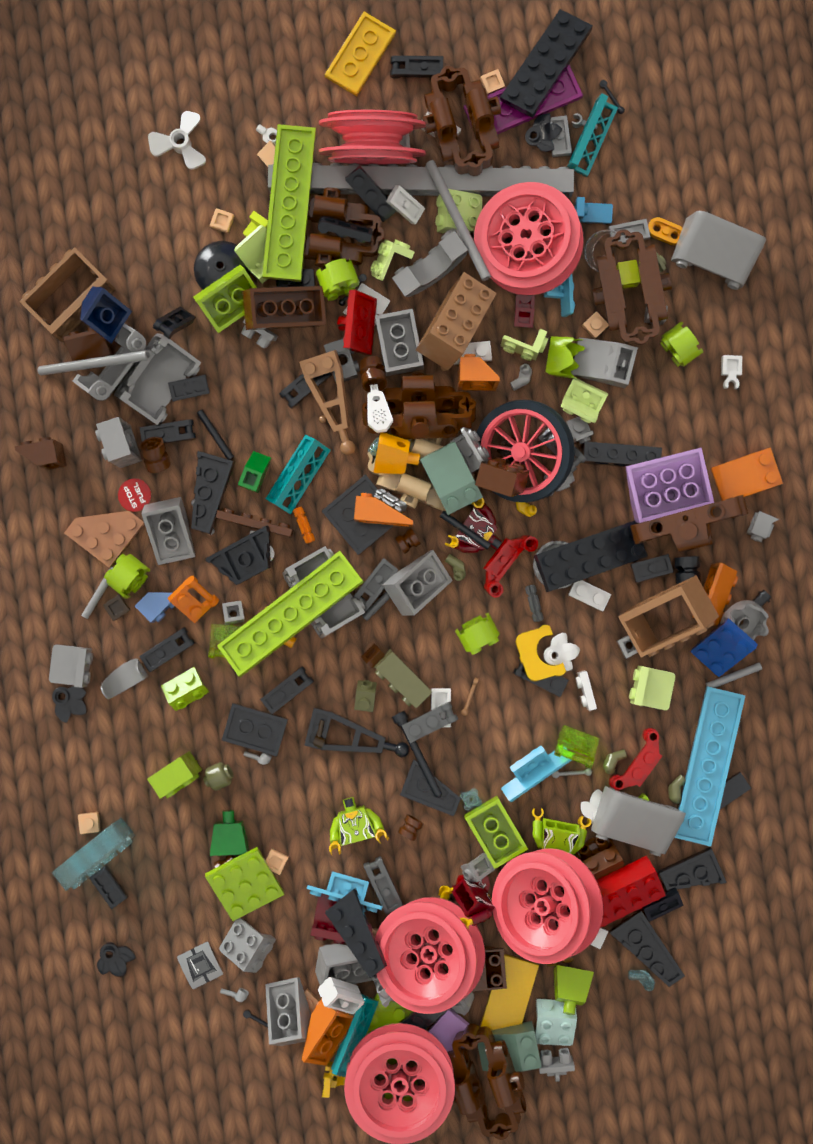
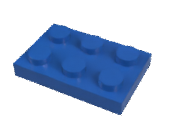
M728 618L696 644L690 652L714 674L720 677L755 650L758 644Z

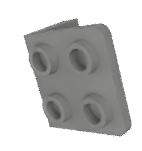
M463 427L460 429L463 434L450 442L455 441L471 474L479 470L481 462L488 461L490 454L485 447L482 448L478 442L480 437L476 431Z
M54 645L52 648L49 681L51 683L74 685V687L80 688L87 687L91 678L89 669L93 661L92 648Z
M239 918L233 923L219 950L242 971L257 973L262 967L267 954L272 950L276 939L272 935L259 933L244 919Z

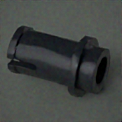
M765 590L758 592V595L752 601L762 607L769 603L772 597Z

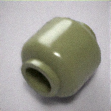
M219 762L205 770L203 780L207 787L218 791L229 786L234 775L228 764L225 765Z

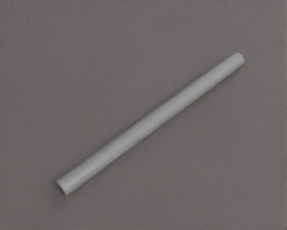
M431 160L426 163V167L464 245L468 249V253L482 281H486L491 275L435 161Z
M149 350L44 365L38 367V374L43 376L146 361L151 359V353Z

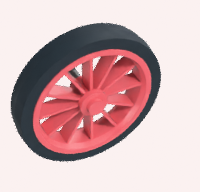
M532 400L507 402L492 410L483 419L476 432L480 437V441H478L482 448L485 447L490 454L488 459H492L491 447L509 450L511 455L502 459L513 457L514 461L511 465L519 462V464L524 466L525 462L527 470H530L529 476L533 487H525L523 493L513 497L494 492L501 498L513 502L541 500L560 488L571 472L575 454L572 433L562 416L543 403ZM515 415H526L523 439L514 419ZM532 416L542 421L543 424L528 441ZM507 419L510 421L516 441L499 427ZM547 426L554 438L538 445H532ZM495 431L511 443L513 447L491 444ZM556 441L557 456L536 452L537 447ZM533 455L556 459L553 471L550 472ZM530 461L548 476L539 485Z

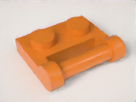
M194 576L188 577L167 598L169 602L194 623L219 602V598L211 595L198 583V579ZM193 588L206 601L201 603L188 590Z

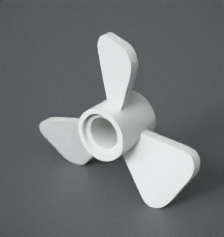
M190 111L184 112L181 116L180 129L173 130L170 136L151 132L148 135V141L152 155L158 157L174 149L177 153L183 154L187 168L194 170L204 165L206 158L191 147V140L188 136L200 122L199 114ZM185 139L184 143L176 144L177 140Z

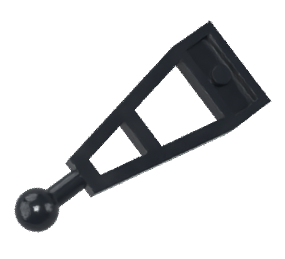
M315 707L304 744L312 748L331 751L382 753V750L385 749L395 752L401 758L406 757L410 752V747L405 742L398 744L385 742L386 737L334 712ZM331 718L355 729L352 745L324 743L321 749L314 746L313 740L318 732L320 720L325 721L321 735L325 740ZM361 733L378 740L377 747L358 746Z

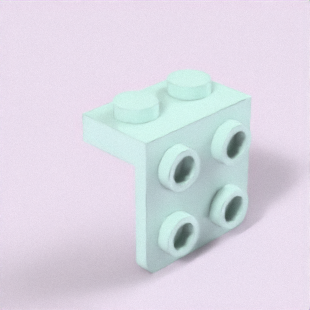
M537 999V1023L535 1030L537 1044L573 1045L577 1022L576 1008L575 1015H567L563 1013L564 1002L552 999Z

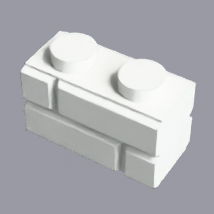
M333 977L327 978L318 989L320 996L323 997L324 1006L354 1014L364 1004V999L357 985Z

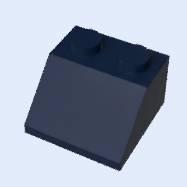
M92 286L82 302L80 320L109 343H112L132 311L104 288Z

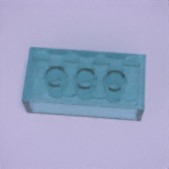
M121 817L51 873L65 891L71 887L74 890L88 879L86 875L90 877L102 868L101 863L105 865L117 856V850L122 852L133 843L131 839L135 834Z

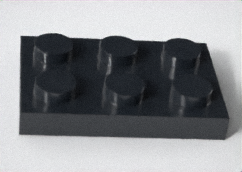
M232 703L222 741L277 757L288 719Z

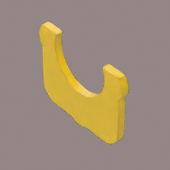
M542 625L539 629L521 633L515 641L520 655V662L523 664L526 675L531 681L562 676L566 672L563 662L559 665L551 666L542 662L538 657L537 644L539 640L545 636L553 635L549 625Z

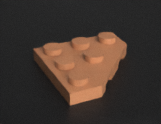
M131 511L78 517L74 519L64 534L110 568L145 523Z

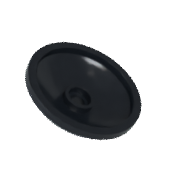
M216 241L208 244L198 253L194 262V276L202 290L239 265L250 276L251 272L234 251L237 246L236 244L228 241ZM223 263V268H217L218 264Z

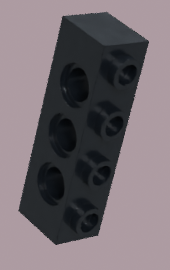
M585 441L582 444L581 453L587 459L584 464L626 467L661 458L662 447Z

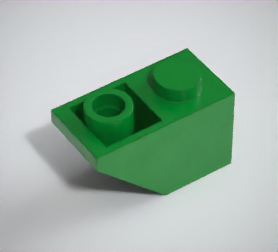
M253 451L243 469L238 485L259 493L272 458Z

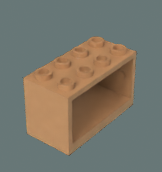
M75 247L72 250H68L59 263L52 265L49 270L50 272L45 277L39 278L36 286L32 290L26 291L19 301L61 342L64 341L63 337L69 336L68 334L73 332L82 323L80 320L82 302L92 286L102 287L110 294L115 290L112 284ZM85 263L91 269L90 272L99 278L49 325V321L44 316L41 317L35 310Z
M463 272L445 296L419 342L416 351L444 369L449 370L464 354L496 292Z
M697 575L632 606L618 617L640 657L645 655L651 657L659 653V650L663 648L667 650L673 647L678 641L682 643L690 639L694 634L698 636L706 632L707 628L715 624L714 621L719 615ZM682 595L697 623L657 640L643 613Z

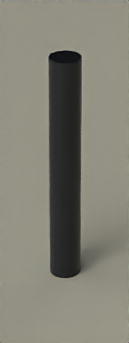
M203 409L198 411L196 414L228 460L233 459L234 455Z
M443 511L439 516L486 550L491 545L490 542L450 514L448 515L447 512Z

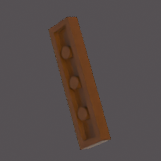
M223 508V511L217 510V519L255 529L268 525L271 533L292 538L294 530L289 529L290 525L279 522V525L271 524L272 520L260 518V521L252 519L253 515L242 513L241 516L235 515V511Z

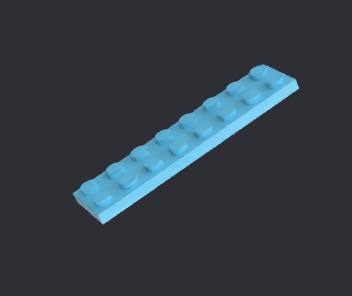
M706 686L685 777L686 781L682 790L681 803L678 808L685 812L686 815L675 838L707 846L712 845L745 695Z

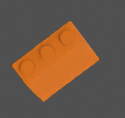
M465 354L464 357H460L458 390L496 391L500 377L481 357H476L475 354Z
M723 563L711 564L703 586L719 615L714 621L715 624L713 626H718L725 613L723 612L725 605H728L731 600V588L735 587L738 576H736L738 571Z

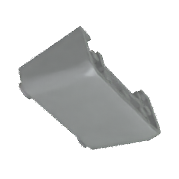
M696 211L686 218L671 261L675 262L676 266L680 268L695 265L726 278L725 283L728 284L727 287L738 290L744 286L764 247L766 238L708 212Z
M124 323L117 334V338L114 340L121 346L115 355L144 351L146 348L144 336ZM135 362L106 366L99 376L93 372H90L88 376L77 374L73 382L95 399L104 401L111 396Z
M157 333L145 348V350L150 351L151 359L135 362L114 393V396L156 425L159 422L162 423L168 415L165 407L172 399L168 382L186 379V377L191 375L195 376L199 372V365L201 364L198 359L160 333Z
M324 546L286 568L282 574L289 588L291 589L334 555L332 550ZM349 593L315 619L311 625L317 635L323 639L364 614L365 611L363 609H365V606L360 598L356 599Z
M605 786L591 830L597 833V838L603 840L608 838L648 849L650 850L649 853L661 857V854H666L684 821L686 813L676 807L651 802Z

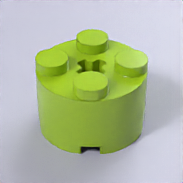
M346 259L334 260L325 264L326 269L321 271L320 268L316 272L318 282L322 286L324 296L327 297L328 301H333L343 294L348 296L349 290H356L355 288L360 283L350 259L348 262Z
M679 322L661 336L662 342H660L666 352L670 351L673 357L671 359L677 367L680 365L686 366L703 353L702 348L698 350L697 345L699 342L687 326L682 328L683 322Z
M124 554L120 555L116 560L117 564L115 567L107 571L104 576L107 580V585L125 599L131 597L128 595L130 592L136 593L148 578L146 572H150V568L132 554L127 556Z
M485 613V618H482L480 615L464 623L461 631L458 628L455 630L465 651L471 652L472 655L482 650L481 647L486 644L491 646L499 641L498 636L500 633L489 613Z

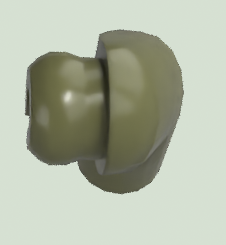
M449 554L445 562L453 567L454 579L461 581L466 576L465 564Z
M622 749L609 753L606 756L603 769L607 774L615 772L617 761L627 758L625 750Z
M681 774L668 787L669 799L675 804L681 803L680 788L686 781Z

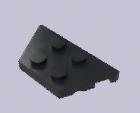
M264 526L205 558L206 561L219 569L218 571L228 576L229 580L235 585H239L271 568L269 526Z

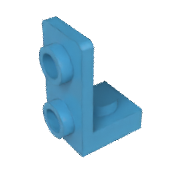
M577 197L574 208L581 223H612V204L585 203V197Z

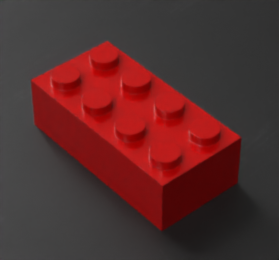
M647 855L596 880L603 901L601 927L666 896L657 872Z

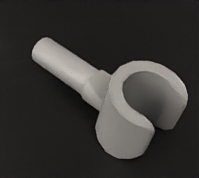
M575 113L573 115L574 119L580 120L579 122L572 121L573 127L585 126L587 121L582 120L580 114Z
M245 751L243 755L257 760L262 765L268 764L272 756L266 753L258 756Z
M239 988L237 993L225 989L220 991L221 994L234 997L238 1002L246 1000L249 994L243 988Z

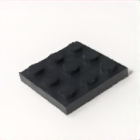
M366 474L322 510L323 514L357 555H360L393 527V525L355 522L356 496H361V493H369L375 497L377 487Z

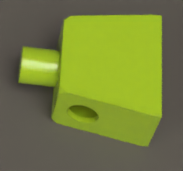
M560 965L554 968L555 1000L564 1002V1014L575 1015L576 1005L585 1004L594 972Z

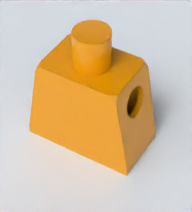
M380 432L373 473L404 474L407 464H419L420 454L409 452V440Z

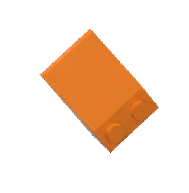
M771 447L711 468L722 501L740 495L746 497L783 484Z
M361 493V496H356L355 522L413 527V520L373 497L372 494Z
M321 999L311 1014L302 1061L327 1066L346 1037L355 1013L348 1014L325 1007Z

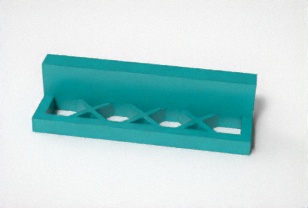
M603 93L596 99L567 165L569 169H574L575 172L585 177L590 173L618 107L606 102L609 96ZM605 107L611 110V114L603 119L601 113ZM596 124H601L603 132L595 136L594 128ZM593 140L595 150L588 153L586 150L587 144ZM582 158H586L588 164L586 170L578 167Z
M305 434L265 499L291 515L329 454L330 449ZM317 447H320L323 451L319 457L315 458L314 452ZM311 464L310 472L305 474L304 468L306 465ZM301 480L300 488L294 490L296 481ZM291 496V503L289 504V506H283L282 504L286 497Z
M361 994L364 1004L355 1012L348 1033L340 1044L331 1070H333L332 1073L336 1076L346 1077L348 1062L350 1064L352 1052L360 1040L366 1036L379 1003L364 994Z

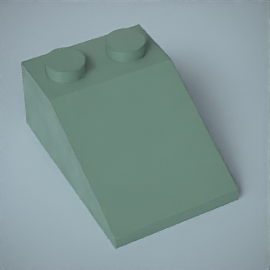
M455 441L420 458L448 515L483 498Z
M532 1021L492 1030L495 1041L504 1040L506 1042L515 1071L523 1072L542 1068ZM481 1042L478 1043L482 1070L488 1071L489 1062L486 1056L485 1044Z

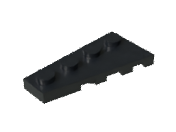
M198 451L196 486L194 488L195 501L193 504L191 528L211 535L216 521L217 510L220 509L235 462Z
M355 888L329 908L325 914L369 978H372L384 969L387 963L378 941H375L372 926L367 921L364 914L365 909L363 904H360L357 896L359 894Z
M641 910L609 930V933L633 953L668 987L685 977Z

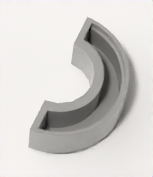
M449 231L444 234L439 245L431 249L426 258H420L412 266L401 267L394 273L395 276L392 279L405 297H411L429 288L446 276L465 258L468 249L455 231L452 233Z

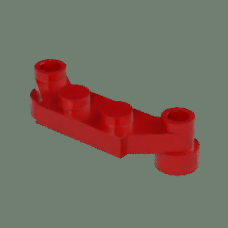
M523 535L511 540L506 538L483 568L486 570L484 589L490 596L497 598L502 595L503 586L499 583L500 579L523 550L532 552L537 549L538 540L535 537Z
M646 728L643 731L642 737L646 744L623 775L614 774L609 778L611 788L622 790L623 788L635 785L641 787L662 758V755L659 753V733L657 730ZM654 733V738L650 739V734ZM620 780L621 784L616 786V781Z

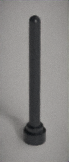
M406 711L391 717L394 724L401 727L435 797H441L442 792L417 742L410 743L401 726L408 722Z

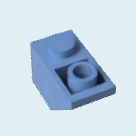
M148 592L135 605L151 623L155 621L160 622L166 616L164 612L169 607L173 609L175 606L167 599L172 593Z

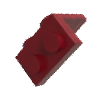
M322 893L321 897L318 896L310 936H314L315 939L321 941L331 939L334 943L345 944V941L325 914L337 902L329 900V895Z

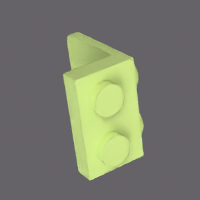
M448 189L469 232L474 233L477 219L482 211V196L480 194ZM439 194L436 201L438 207V215L435 220L437 232L445 233L450 229L457 230Z
M260 225L239 243L234 251L249 271L263 284L267 280L262 277L267 229Z
M385 239L384 243L381 242L379 245V255L377 260H374L372 263L371 275L383 281L394 252L412 259L414 251L409 249L410 245L395 239L393 243Z
M539 330L533 346L506 335L502 338L501 346L508 353L514 354L516 352L521 354V358L527 361L536 360L538 353H543L548 338L545 337L547 331Z
M573 378L564 395L561 407L566 413L576 414L587 423H596L599 411L608 393L577 378Z
M638 665L633 674L635 682L629 694L630 703L668 710L675 674Z

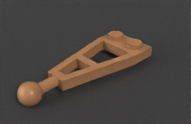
M334 350L300 361L305 381L333 432H339L342 441L340 445L341 452L345 455L353 454L355 444L349 440L346 431L350 424L343 370L337 351ZM335 371L338 398L326 402L313 378ZM340 405L341 424L336 422L329 407Z

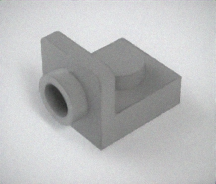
M580 416L566 421L572 433L574 443L579 442L583 444L585 441L591 440L590 437L594 435L593 430H590L588 423L581 420Z
M482 853L468 864L461 866L464 878L473 883L479 882L495 870L486 853Z

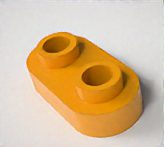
M660 217L653 218L648 224L651 237L673 246L677 245L682 231L681 226ZM653 227H659L660 231H655ZM671 234H676L677 238L673 239Z

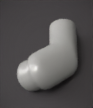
M522 364L519 378L510 382L514 391L530 382L532 369L528 364Z

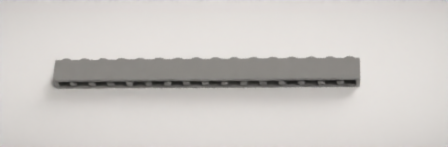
M313 163L310 194H323L324 188L332 187L341 190V194L358 195L346 182L345 177L360 164L352 163L349 166H341L339 163H332L329 166ZM369 164L368 166H361L386 195H390L395 185H400L410 195L439 196L440 194L426 166L417 167L414 164L406 165V167H398L396 164H388L387 166ZM268 165V189L270 193L273 165ZM454 165L438 167L448 189L480 194L486 197H493L509 186L524 182L547 184L562 192L567 198H571L574 192V169H569L568 167L550 169V167L542 166L539 169H531L530 166H522L520 168H512L511 166L493 168V166L483 169L482 173L478 176H471L468 173L460 175L455 171Z

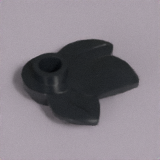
M550 113L538 116L534 121L533 127L529 128L525 134L526 142L530 146H537L542 152L553 151L554 144L552 140L562 132V128L558 124L550 122ZM537 133V137L532 139V134Z
M74 686L70 688L59 687L54 690L52 699L56 704L55 714L62 722L67 723L71 713L74 715L86 714V705L82 700L86 695V691L83 688ZM61 693H64L66 696L64 700L60 699Z
M109 942L100 948V959L97 962V969L102 975L110 971L117 977H124L126 974V963L134 960L136 956L130 948L126 946L118 947L116 944ZM111 951L113 954L107 955L106 952Z

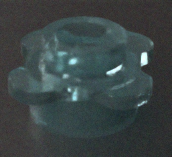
M472 788L471 791L460 794L465 810H471L474 806H481L482 800L478 797L477 789Z

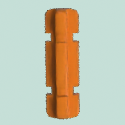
M295 508L293 513L297 517L301 533L304 534L305 543L314 542L315 537L311 533L312 530L307 517L304 516L303 508Z

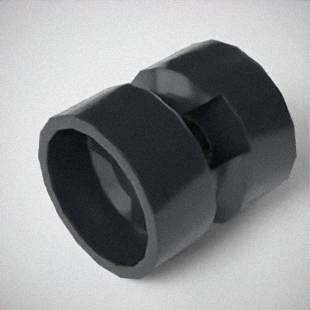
M700 556L674 558L675 569L678 570L675 574L676 585L697 575L701 583V573L697 571L700 567Z

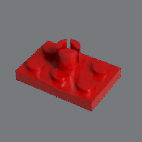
M349 290L347 316H339L337 325L344 324L338 326L340 331H345L343 348L363 355H371L377 298L358 290Z

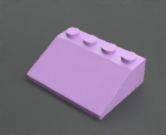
M702 448L626 466L630 502L636 523L650 521L714 503Z

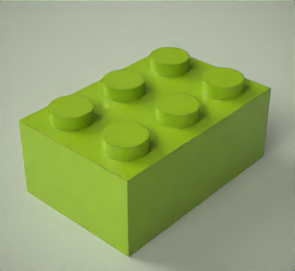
M239 265L193 296V298L214 329L219 333L245 315L242 291L257 287L246 270Z
M189 751L147 780L160 799L164 796L168 799L200 777L198 773L202 769Z
M498 796L493 797L464 815L494 869L528 850Z

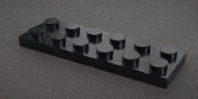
M560 9L500 96V101L533 118L591 33L593 25Z
M632 521L534 555L546 592L647 557L644 544H635L630 526L636 524V522Z

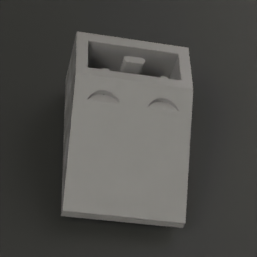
M579 337V339L584 340L578 341L577 344L584 346L585 349L574 356V360L579 367L571 371L573 376L625 389L629 385L638 347Z

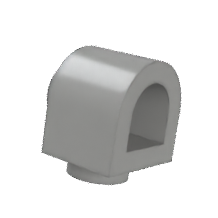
M471 992L453 1006L452 1010L465 1016L472 1005L474 994Z

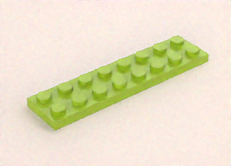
M277 125L262 277L265 279L298 282L302 280L316 140V128Z
M339 551L219 643L217 647L237 675L242 677L364 581L343 553Z

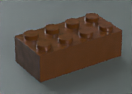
M322 286L249 288L242 291L246 330L306 328L326 325Z

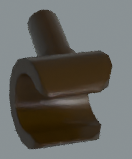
M320 720L318 732L313 740L314 746L320 749L326 741L321 737L325 723L323 720Z

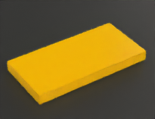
M364 11L326 71L325 78L353 95L358 96L394 38L396 30Z
M504 954L507 989L490 990L480 1027L487 1026L491 1030L522 1024L539 964Z

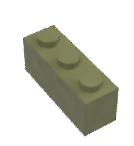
M391 649L375 665L377 669L375 673L382 680L386 678L390 682L388 686L395 693L399 691L404 696L402 700L409 707L413 705L417 708L432 693L430 688Z

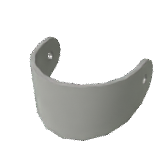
M132 659L115 669L103 681L101 691L107 699H111L147 678L148 674L139 659Z

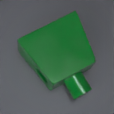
M234 810L222 811L223 821L216 822L213 827L210 856L242 855L248 852L249 845L244 822L234 821Z

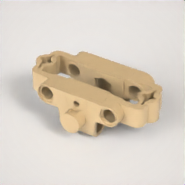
M379 438L376 444L370 446L368 449V457L370 459L368 469L372 474L379 476L376 485L402 495L400 501L405 502L407 507L415 509L417 503L421 502L436 509L446 511L432 483L406 473H373L375 460L372 451L376 452ZM443 438L406 439L410 441L409 452L420 454V458L443 447L440 445Z

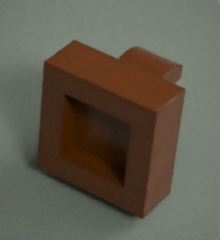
M374 643L361 658L369 667L375 668V665L385 654Z

